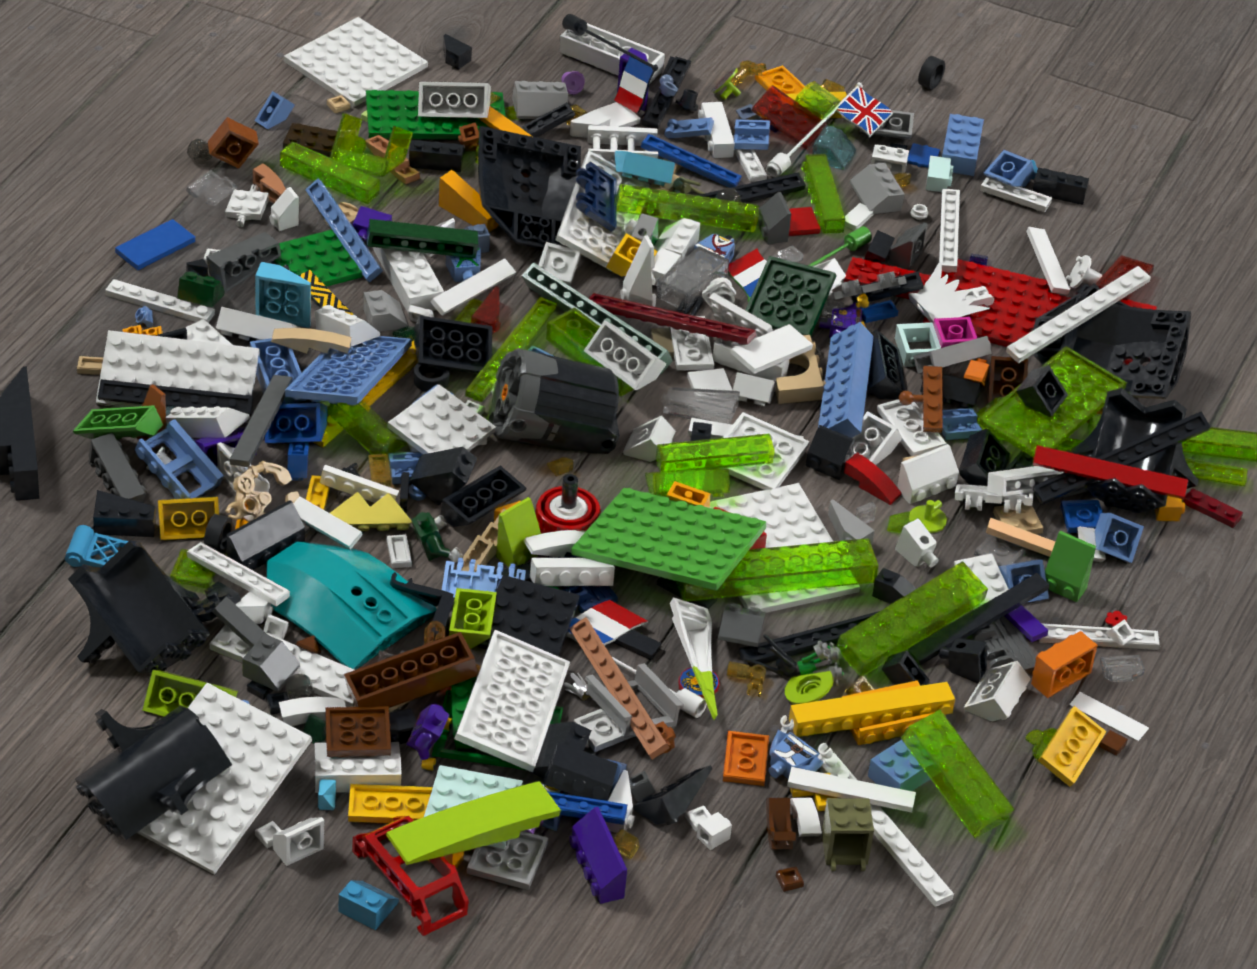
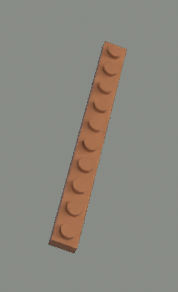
M585 617L571 626L569 629L608 691L632 716L630 726L651 759L653 760L669 749L668 744L589 620Z

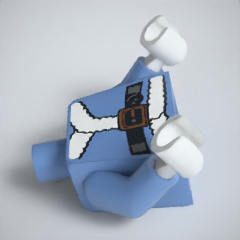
M784 715L780 720L782 728L777 731L769 752L771 756L770 775L777 778L782 774L789 779L791 767L816 772L824 763V758L829 759L832 757V749L829 748L824 752L828 745L822 743L818 748L819 752H817L793 733L789 732L787 734V730L793 729L794 721L791 719L788 725H784L787 721V716Z

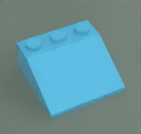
M261 262L255 275L256 315L310 328L311 282L280 265Z

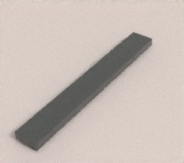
M273 375L230 457V465L250 466L285 398V389L293 382L292 377Z

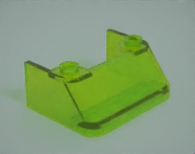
M343 113L330 156L333 165L376 177H384L404 162L413 132L393 126L384 158L364 153L366 141L358 136L362 119Z

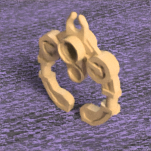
M265 461L259 462V465L248 467L242 475L234 479L235 502L230 503L225 511L230 513V510L234 508L236 515L230 514L228 517L232 520L243 518L250 522L265 514L263 512L264 508L271 502L272 498L268 492L254 491V479L258 477L260 472L263 474L271 473L274 475L277 483L286 485L292 480L289 471L278 464L266 463ZM298 491L288 493L285 497V502L291 500L294 504L300 497Z

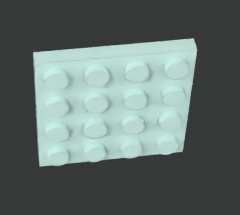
M440 765L424 817L477 798L522 786L523 781ZM507 841L486 846L505 849Z

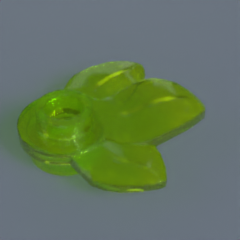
M1049 728L1044 731L1035 729L1026 735L1025 740L1034 745L1032 754L1035 759L1039 760L1057 729Z

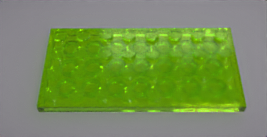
M1065 346L1043 365H1050L1068 394L1053 416L1049 417L1026 407L1017 394L1016 390L1018 387H1016L980 417L979 424L1034 458L1037 445L1052 449L1058 447L1104 407L1108 391L1119 388L1125 389L1127 382Z

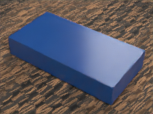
M891 300L870 304L867 308L860 307L862 309L861 318L865 323L896 317L899 312Z

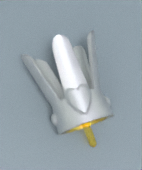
M571 673V678L575 681L574 686L565 682L563 685L568 688L565 690L578 695L583 701L589 697L592 698L590 695H586L587 684L580 674L577 673L578 678L574 673Z

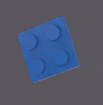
M1099 500L1061 501L1060 505L1068 533H1078L1079 526L1096 529L1100 514L1103 513Z

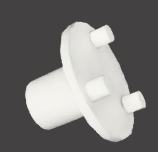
M1078 256L1076 258L1078 262L1075 264L1070 276L1067 275L1066 280L1069 281V286L1076 288L1082 282L1089 286L1093 283L1098 286L1102 279V274L1090 268V256Z

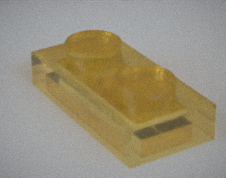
M388 454L368 455L370 480L384 486H391Z

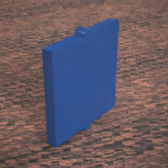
M913 143L907 163L928 168L930 156L938 157L940 149Z

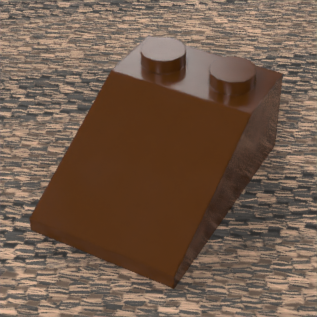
M991 356L988 409L1025 412L1026 406L1016 390L1028 376L1029 359L1018 363L1012 357Z

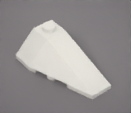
M648 235L644 236L623 281V289L620 290L622 300L655 307L656 295L652 294V285H655L652 268L655 267L654 246Z

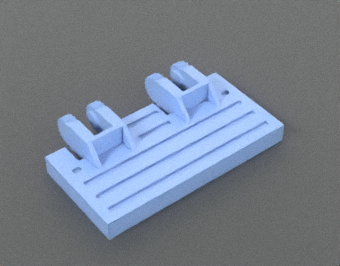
M458 558L457 570H454V562L446 561L442 590L454 594V598L456 588L497 592L503 576V563L498 562L497 574L495 575L494 566L477 564V571L474 572L476 559H471L469 571H462L464 565L463 558ZM511 564L509 566V576L525 580L526 570L517 569V575L514 577L515 564Z

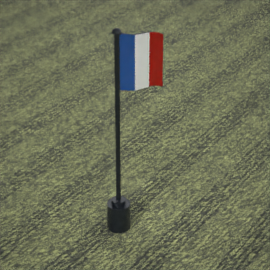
M573 14L566 15L562 21V26L567 31L577 36H581L586 32L630 56L614 101L639 113L644 104L652 76L658 70V65H653L587 30V22Z

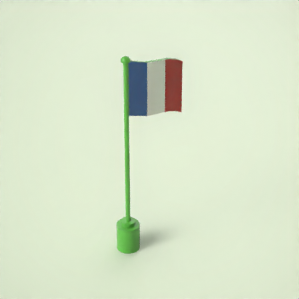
M861 226L847 234L844 238L843 246L808 266L813 267L846 247L851 251H855L872 240L870 230L865 226ZM758 248L726 266L729 275L748 296V302L767 262L759 253Z

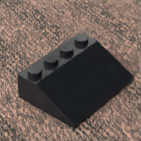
M419 316L414 327V345L419 365L487 375L492 374V326Z

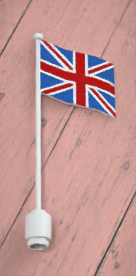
M858 82L855 88L788 154L778 153L767 164L766 171L772 177L780 176L791 165L789 157L836 111L847 121L861 128L869 137L893 112L886 105L869 96L862 89L863 85Z

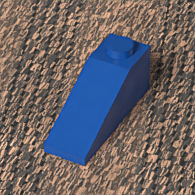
M309 442L289 443L288 471L294 481H301L303 478H307Z

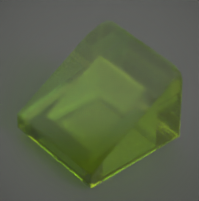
M910 512L891 515L887 531L901 533L903 526L909 522Z

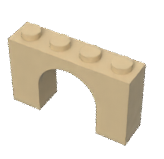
M810 335L803 336L813 344L812 350L789 359V363L800 365L807 371L797 376L776 378L775 392L778 404L822 400L826 383L825 380L822 381V368L818 367L819 356L815 355L816 345L815 342H812Z

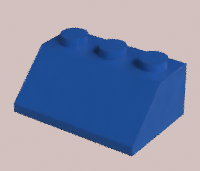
M322 403L281 404L265 435V443L321 442L327 427V405Z

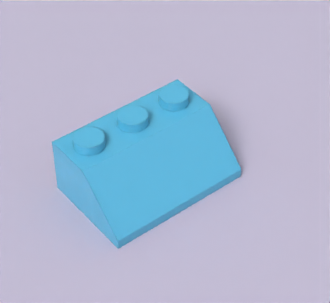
M615 151L616 172L622 173L623 177L632 178L633 175L637 176L638 180L648 182L649 179L654 180L656 185L664 186L665 183L671 184L675 167L674 162L628 151Z

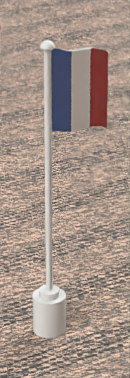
M608 600L593 606L572 619L570 627L586 617L603 644L606 645L628 631L647 624L648 621ZM569 629L567 636L577 641ZM612 657L616 664L636 674L637 670ZM686 688L679 690L677 693L672 691L684 704V707L680 708L681 710L695 718L702 715L707 705L704 698Z

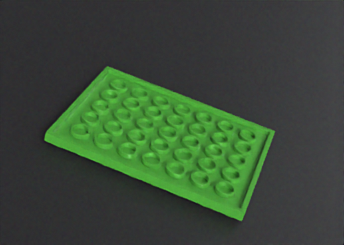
M623 488L571 548V552L574 556L717 591L764 532L766 521L742 516L737 513L725 512L720 509L704 507L703 505H690L685 501L669 500L668 497L640 492L631 488Z

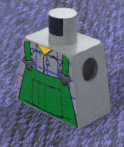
M642 213L631 236L642 242L644 236L648 235L654 246L658 240V218Z

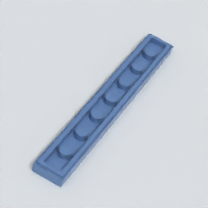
M318 178L305 191L351 258L356 262L366 280L371 282L383 269L323 182Z

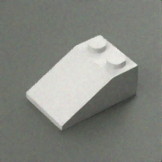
M867 411L863 416L861 433L853 437L852 456L857 452L877 465L891 454L901 441L902 437L898 428Z

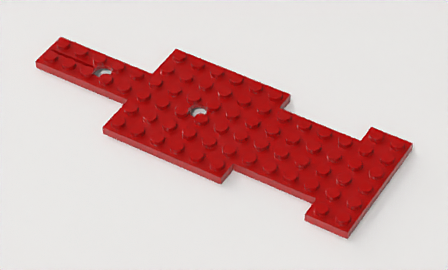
M852 257L844 277V282L858 279L859 284L864 285L878 281L877 275L894 271L895 277L914 273L915 271ZM957 259V272L947 273L942 271L941 278L948 274L946 284L959 280L955 292L982 286L987 288L989 294L994 298V303L990 306L984 304L977 306L989 309L962 317H970L977 338L987 336L990 343L1005 347L1032 332L1038 317L1071 298L1050 293V287L1045 279ZM919 273L924 286L931 275ZM920 290L896 296L909 299V293H918ZM1121 299V302L1130 307L1153 310L1157 308L1150 304ZM924 317L923 323H932ZM1126 359L1123 361V364L1128 365L1133 360Z

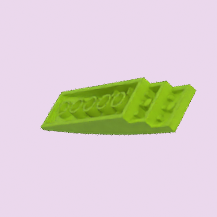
M539 781L490 794L436 812L388 831L386 836L406 865L519 838L521 831L539 827L542 820L558 817L561 809Z

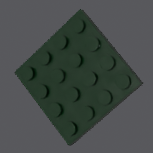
M769 256L745 311L770 324L772 329L777 330L790 324L801 335H810L811 337L837 275L835 272Z

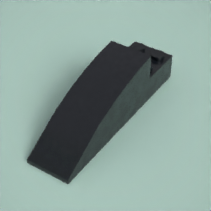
M27 366L21 368L0 397V475L9 474L10 480L14 479V481H10L11 493H15L16 501L40 499Z

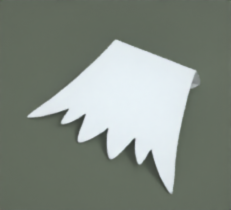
M941 261L923 286V289L918 293H909L910 302L933 323L935 318L962 317L989 309L983 306L969 305L974 302L972 299L963 300L970 290L955 292L959 280L946 284L948 274L941 278Z

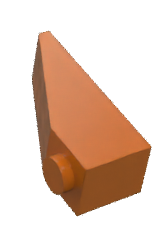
M976 358L975 361L971 360L964 374V379L980 383L985 388L990 365L986 364L987 360Z

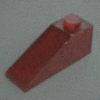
M498 286L492 290L471 317V323L492 326V335L498 332L501 322H499Z

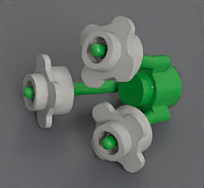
M818 641V644L814 646L815 653L801 658V661L797 662L800 674H814L813 671H816L815 664L827 660L830 664L835 663V666H829V671L832 673L836 686H839L838 681L842 680L844 675L842 668H838V665H840L839 659L842 658L841 651L838 647H834L832 642L828 646L826 642Z

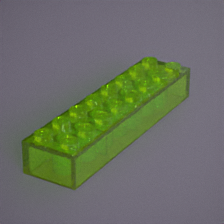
M962 561L840 635L837 647L840 649L845 660L860 677H863L884 664L889 656L907 650L985 601L988 588Z

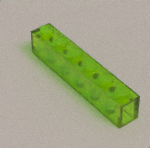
M291 142L280 151L281 167L313 181L319 178L325 186L367 205L380 194L379 179L295 142Z
M826 154L805 155V161L801 165L802 172H805V183H808V193L811 194V203L814 205L815 216H818L817 221L819 226H821L822 233H844L845 216Z
M770 433L657 444L656 461L660 474L773 463L775 449Z

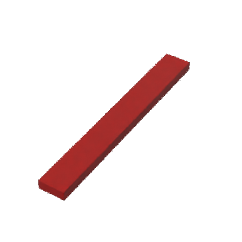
M1039 445L1036 446L1033 460L1034 466L1100 481L1116 478L1127 487L1143 484L1153 493L1184 499L1186 495L1188 479Z

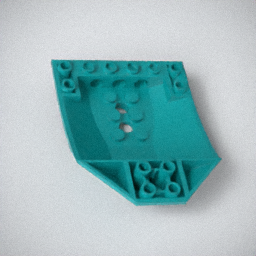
M297 541L267 562L266 578L290 591V597L278 606L271 604L273 610L295 623L309 635H314L316 640L342 665L354 670L435 616L437 610L435 606L393 588L390 585V579L395 571L369 553L355 548L350 550L347 547ZM396 572V580L406 584L408 581ZM359 589L362 595L355 596L351 593V590ZM366 602H373L376 606L370 607Z

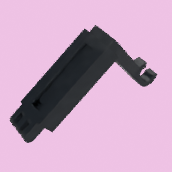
M394 572L390 579V585L393 588L417 597L435 607L438 606L424 645L441 639L455 600L454 594L412 583V578L408 579V582L404 584L396 580L397 574Z

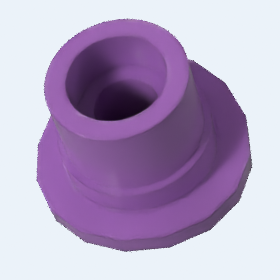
M578 71L566 72L561 79L562 83L566 84L569 94H578L584 87V76Z

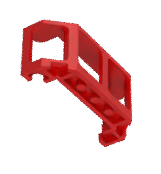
M396 816L393 818V822L379 829L353 836L352 852L357 858L362 856L364 858L367 856L371 858L412 907L411 915L413 917L417 916L421 921V925L417 926V930L422 936H425L466 916L469 900L463 889L456 867L450 864L445 856L429 859L443 876L442 878L423 887L415 885L400 867L405 863L401 856H391L380 843V841L388 838L386 836L388 831L413 822L410 816ZM452 887V898L458 911L431 923V917L424 900Z

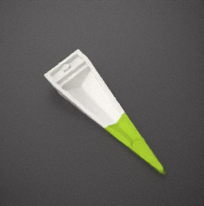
M673 597L670 602L674 615L672 617L673 623L711 716L715 720L718 714L712 676V620L707 608Z

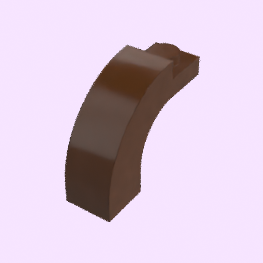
M766 798L767 833L770 848L793 849V841H796V832H792L790 798Z

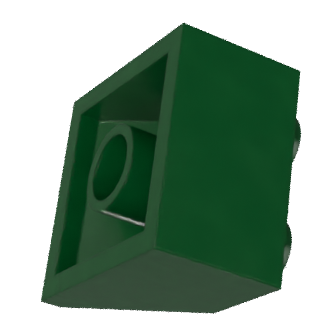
M185 272L179 278L177 299L212 308L224 296L225 291L221 281L215 280L213 277H203L195 272Z

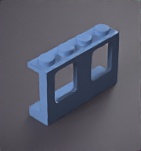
M175 419L168 423L165 430L144 441L141 438L135 448L138 457L144 460L150 471L157 475L162 485L169 489L175 499L200 498L220 486L224 477ZM161 443H165L177 457L166 465L152 451V448ZM186 471L190 472L201 485L200 488L190 494L176 478Z

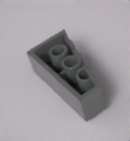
M263 232L206 256L210 277L221 281L226 293L256 273L261 262L271 263L280 257L281 250L279 242L266 232Z

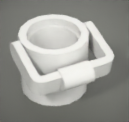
M727 278L714 279L702 292L703 299L710 307L711 303L707 294L710 293L711 296L713 292L731 303L735 301L734 295H736V291Z

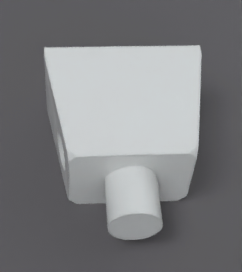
M919 519L903 526L895 547L897 552L916 567L926 563L931 568L939 561L933 554L936 541Z

